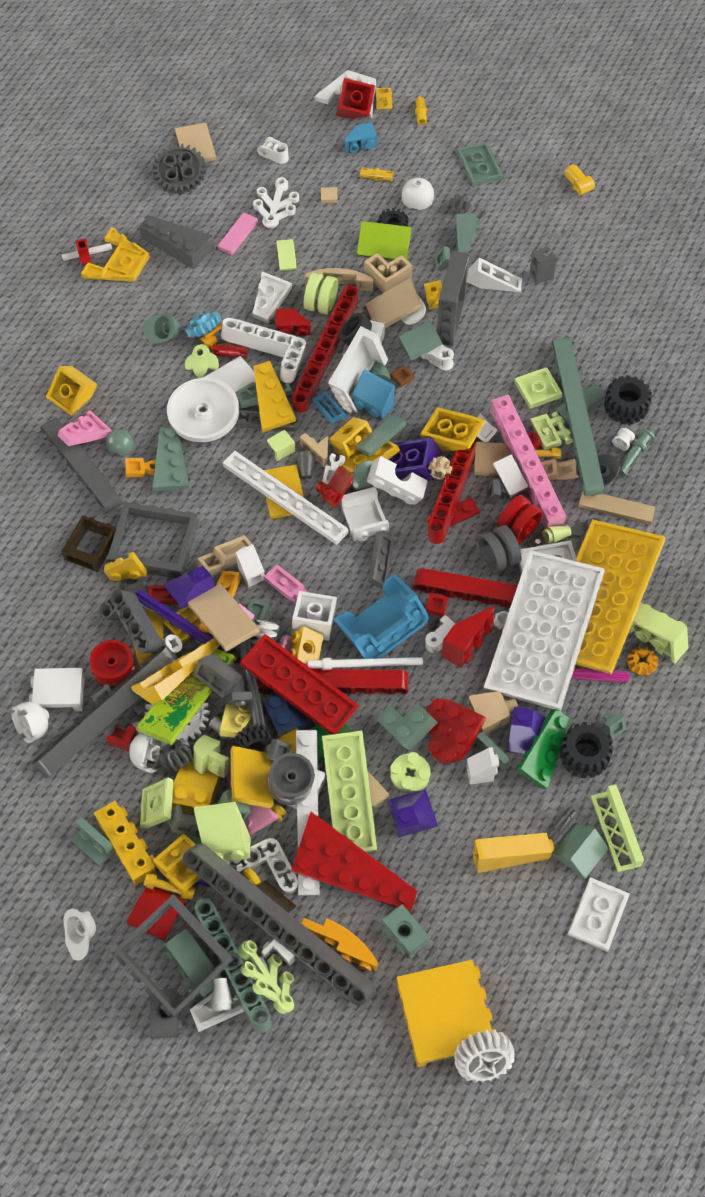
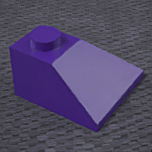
M203 565L164 584V588L181 609L189 606L188 602L214 587L212 575Z
M514 707L507 752L525 754L527 750H530L533 745L532 740L535 736L539 735L540 727L546 717L533 709Z
M426 789L387 800L399 838L438 827Z

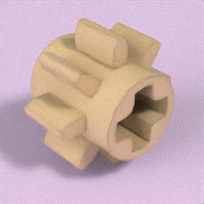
M440 456L433 458L428 469L432 470L431 475L435 479L446 478L447 474H451L452 466H449L450 461L447 458Z

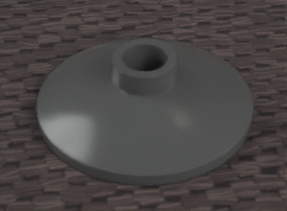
M601 454L597 457L603 484L606 486L615 480L620 466L614 456Z

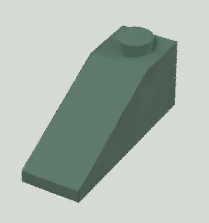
M476 213L456 214L457 252L467 253L476 237V231L480 230V221L476 220Z

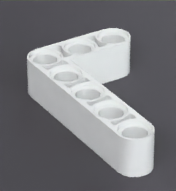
M234 318L223 320L221 338L223 340L283 357L279 375L280 380L285 383H292L295 380L304 356L306 346L304 339Z

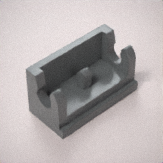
M550 248L532 250L529 272L536 284L554 278L557 257L555 254L544 255V253L550 252Z
M213 653L201 658L193 673L196 678L222 698L234 691L236 687L233 685L242 678V675Z
M176 806V811L172 810L171 832L200 837L196 817L194 815L182 814L181 807Z

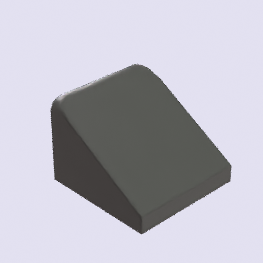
M141 578L121 581L126 591H132L136 594L138 590H142L146 593Z

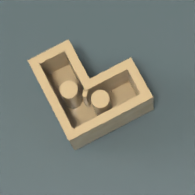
M377 253L364 261V274L372 277L374 285L384 293L408 278L412 279V265L402 255L387 263Z

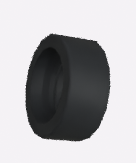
M356 313L343 324L339 332V338L347 346H350L360 326L371 331L372 323L362 313Z

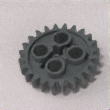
M183 143L180 147L175 144L174 148L169 145V150L163 148V154L158 153L159 158H155V164H153V174L155 181L158 182V186H162L163 190L168 188L169 192L175 190V194L181 190L183 194L186 189L190 192L191 187L196 189L195 184L201 185L200 180H204L203 174H206V164L204 157H201L200 151L196 153V148L191 149L190 145L184 148ZM177 157L180 160L182 181L179 179Z

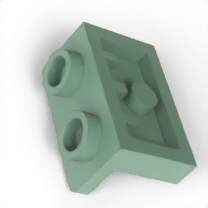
M81 818L76 823L79 831L72 837L71 841L98 866H102L115 852L112 843L86 820Z

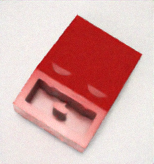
M491 606L453 625L443 639L442 657L460 668L465 663L469 664L473 658V649L479 650L484 641L482 639L483 635H489L493 630L494 625L492 623L495 619L494 607Z

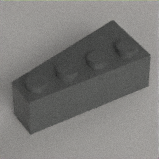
M149 216L139 226L143 240L193 269L215 248L213 235L153 216Z

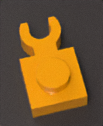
M125 458L126 477L144 478L145 473L154 475L155 469L150 467L155 466V460L144 463V458Z

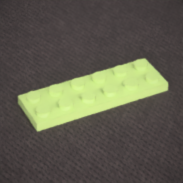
M356 731L322 736L332 826L366 853L378 852L363 732Z

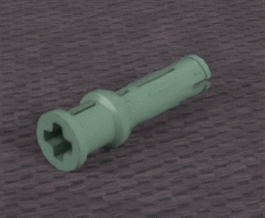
M641 429L638 438L633 440L632 448L619 465V475L625 477L639 455L646 452L648 444L655 439V435L650 430Z

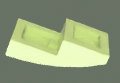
M293 239L276 241L280 271L297 270Z

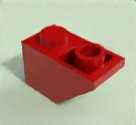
M276 309V331L294 335V326H297L298 336L311 335V322L295 309Z

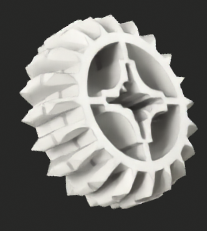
M487 1029L482 1033L477 1031V1034H469L468 1039H462V1044L457 1045V1050L454 1051V1062L461 1077H465L466 1081L472 1080L473 1083L478 1081L484 1083L485 1080L492 1081L495 1077L499 1078L501 1074H507L506 1069L512 1068L511 1063L514 1062V1048L510 1039L502 1032L497 1033L496 1030L489 1032Z

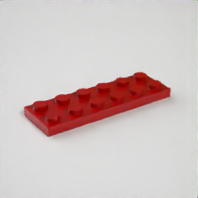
M266 634L260 638L240 662L243 668L331 735L338 734L359 708L357 703Z

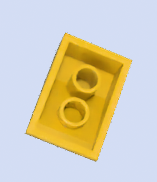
M437 407L422 430L421 437L422 439L432 437L441 449V452L465 450L471 447L486 421L482 418Z
M191 760L189 765L179 769L174 780L172 810L176 811V806H180L182 813L195 815L194 807L214 805L221 777L207 770L203 774L198 773L193 766V760Z

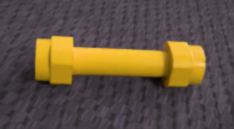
M551 447V450H535L538 457H551V460L561 459V448Z
M152 873L146 874L143 886L149 889L157 887L181 894V898L186 900H192L195 887H190L182 893L171 882L157 879V875Z

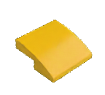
M185 834L181 835L153 859L156 867L182 893L200 879L183 862V854L195 845Z

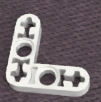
M273 838L266 839L250 847V853L257 854V861L250 863L243 859L246 866L243 867L242 863L236 866L237 871L242 874L243 870L247 867L252 869L267 862L283 893L292 894L298 889V879L295 873L290 872L292 867L279 842ZM268 844H271V846H276L274 848V852L271 853L268 850L263 853L265 857L261 858V853L258 850L259 848H261L263 852L267 850ZM234 860L226 861L228 864L231 862H233L234 864L240 863V861ZM283 862L286 867L283 871H276L274 869L275 863ZM285 874H287V878L290 882L294 881L292 883V888H289L288 886L284 887L285 879L283 876Z

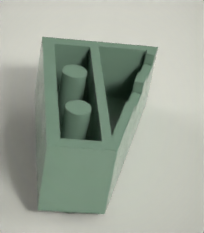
M186 928L162 945L166 957L170 961L173 960L177 965L176 970L183 979L187 978L191 983L189 986L191 991L215 969ZM219 974L215 979L222 978V976ZM214 980L198 995L204 998L213 991Z

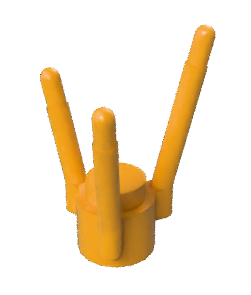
M223 322L208 334L199 338L200 343L212 350V345H216L218 342L214 334L222 328ZM225 342V343H221V344H218V345L228 346V344H234V343Z

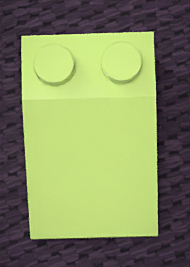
M236 802L194 807L203 844L224 861H240L250 858L251 837Z

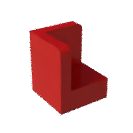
M429 593L425 610L428 614L440 616L441 619L447 611L448 597Z
M128 725L127 730L115 728L113 735H107L106 737L108 745L129 752L131 742L138 735L137 729Z

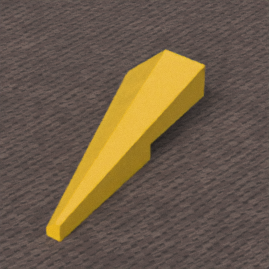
M213 638L207 643L198 646L199 648L183 655L153 675L146 677L142 682L131 686L132 691L151 704L162 701L196 669L201 658L211 654L220 646L219 642Z

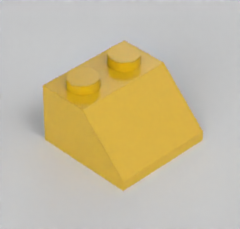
M59 366L46 398L72 416L92 397L97 383L73 366Z

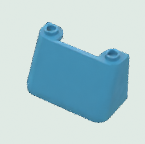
M395 573L383 583L382 589L385 596L356 617L351 612L345 611L333 619L364 659L382 658L421 629L428 621V613L418 596Z

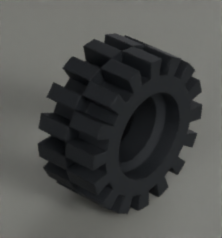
M392 208V211L386 209V212L382 211V214L379 215L378 223L387 224L390 221H396L399 223V226L408 227L407 214L405 215L404 211L400 212L401 209H397V211H395V208Z
M255 724L254 727L249 725L248 729L244 727L242 729L243 732L239 731L237 733L238 736H235L236 747L264 752L266 744H271L273 739L268 727H265L263 724L260 726Z

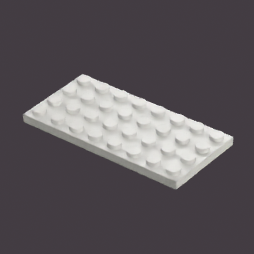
M532 550L529 551L484 685L485 691H499L503 696L561 711L604 576V568Z

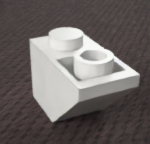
M254 545L239 549L236 552L238 571L241 573L248 588L264 581V569Z
M493 747L487 748L467 759L466 768L470 784L494 781L495 775L498 774L499 758L497 754H494Z

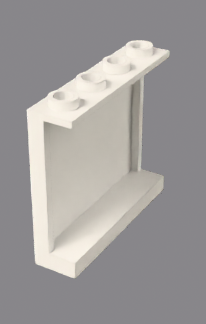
M361 326L328 382L331 391L335 394L334 397L338 399V403L342 406L341 409L349 414L351 412L358 413L352 402V394L364 369L370 371L375 361L384 366L388 361L377 334Z

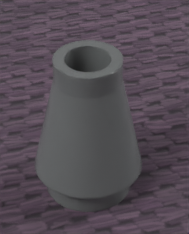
M310 451L300 452L297 460L301 471V478L306 479L308 477V479H312L315 456Z

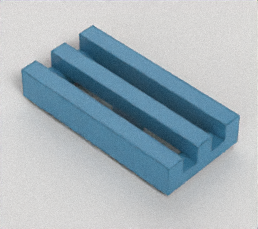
M327 391L312 398L313 404L331 425L347 417V414ZM323 397H326V398H327V400H328V401L333 405V407L339 412V415H337V414L332 410V408L330 407V405L326 403V401L323 399ZM318 400H320V402L326 407V409L331 413V415L334 418L330 416V414L325 410V408L319 403Z

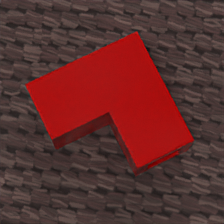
M86 238L75 240L81 266L87 265V263L92 264Z

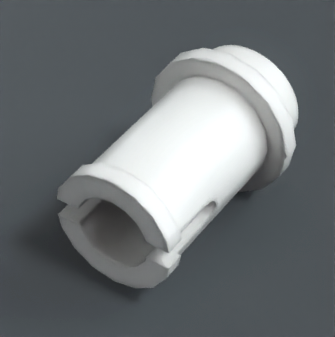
M214 717L209 724L218 734H220L222 720L219 717ZM220 736L222 740L228 741L231 739V737Z

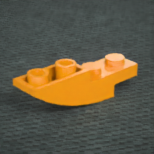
M303 918L301 924L319 939L323 940L329 947L334 948L338 946L336 952L351 964L352 961L359 964V968L366 972H371V970L377 971L378 962L372 952L348 929L328 918L324 926Z

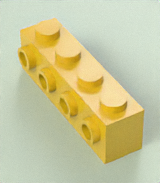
M113 801L94 812L98 824L108 841L112 843L114 851L135 886L145 881L147 873L157 874L156 865L153 863L155 858L153 855L149 856L146 849L148 847L143 838L138 839L136 836L138 830L132 821L130 823L127 821L126 817L128 814L123 805L118 806L117 802Z

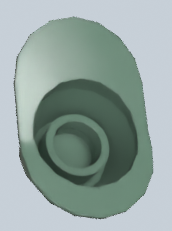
M169 313L155 315L145 322L144 336L153 344L162 343L174 339L182 325Z

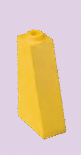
M547 833L484 838L475 840L472 854L477 873L550 859L552 852H554V845L552 839H548Z

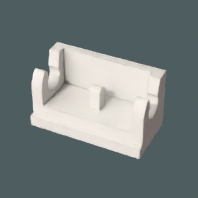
M512 454L493 463L510 498L528 489V485Z

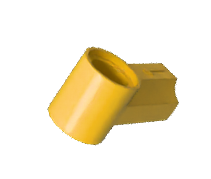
M569 165L565 170L564 175L573 184V189L579 193V196L595 188L592 177L585 176L576 165Z

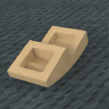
M556 459L541 462L549 480L578 478L576 459L557 462Z

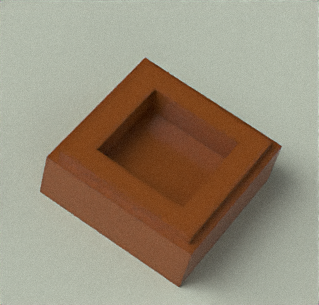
M404 365L390 373V377L400 387L415 379V376Z

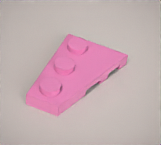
M90 410L86 413V416H80L75 423L71 422L61 428L58 432V437L68 446L106 438L112 430Z

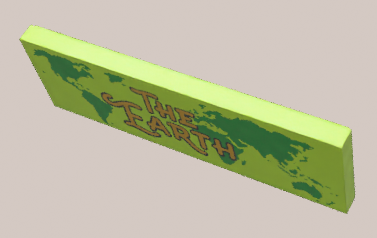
M216 649L212 652L226 664H233L236 661L235 655ZM193 670L162 701L156 702L138 724L137 731L172 745L213 690L193 675L195 670Z

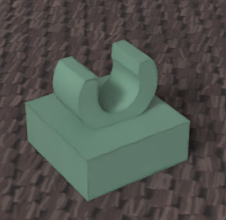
M443 246L435 255L437 270H444L448 266L451 254L450 248Z
M610 712L602 716L606 720L604 726L605 732L609 733V738L613 739L626 730L625 716L620 712L614 716Z

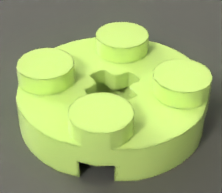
M415 752L403 754L394 760L391 765L390 778L398 790L413 793L421 791L427 786L431 772L428 762ZM407 769L415 770L414 777L405 775Z

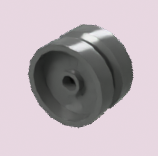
M506 525L495 528L493 533L488 531L478 536L481 555L492 572L498 573L506 569V565L511 567L521 562L522 556L519 544L512 531Z
M285 753L277 757L270 767L267 779L268 791L281 804H299L311 792L315 778L314 767L301 754Z

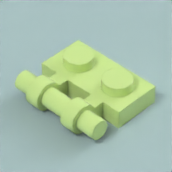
M558 412L552 413V419L547 414L530 419V424L534 432L540 437L544 450L561 446V439H564L566 444L572 443L571 432L569 429H566L565 421L562 416H559Z

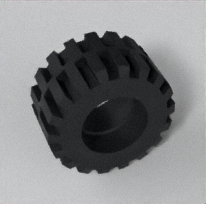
M626 375V377L620 376L618 379L615 378L607 388L604 401L605 412H609L610 418L615 417L614 421L618 422L621 420V424H625L626 421H629V424H633L634 420L636 423L640 422V419H644L648 413L652 399L649 385L644 384L642 379L638 380L636 376L632 378L630 375ZM621 397H630L635 401L627 402L621 399Z
M583 722L582 726L575 724L574 728L570 727L563 737L560 748V758H562L563 766L567 764L566 770L568 772L573 770L574 776H577L578 773L582 774L581 778H586L587 775L593 778L596 773L598 776L602 774L603 770H606L613 752L612 738H608L609 733L607 731L603 732V727L601 726L595 727V723L587 725V722ZM581 743L590 744L597 750L598 754L592 757L583 756L576 750L575 746Z

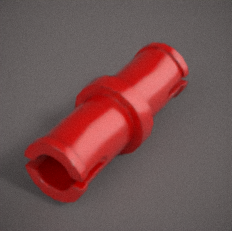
M228 344V346L212 345V354L228 356V358H231V356L247 358L248 347L232 346V344Z

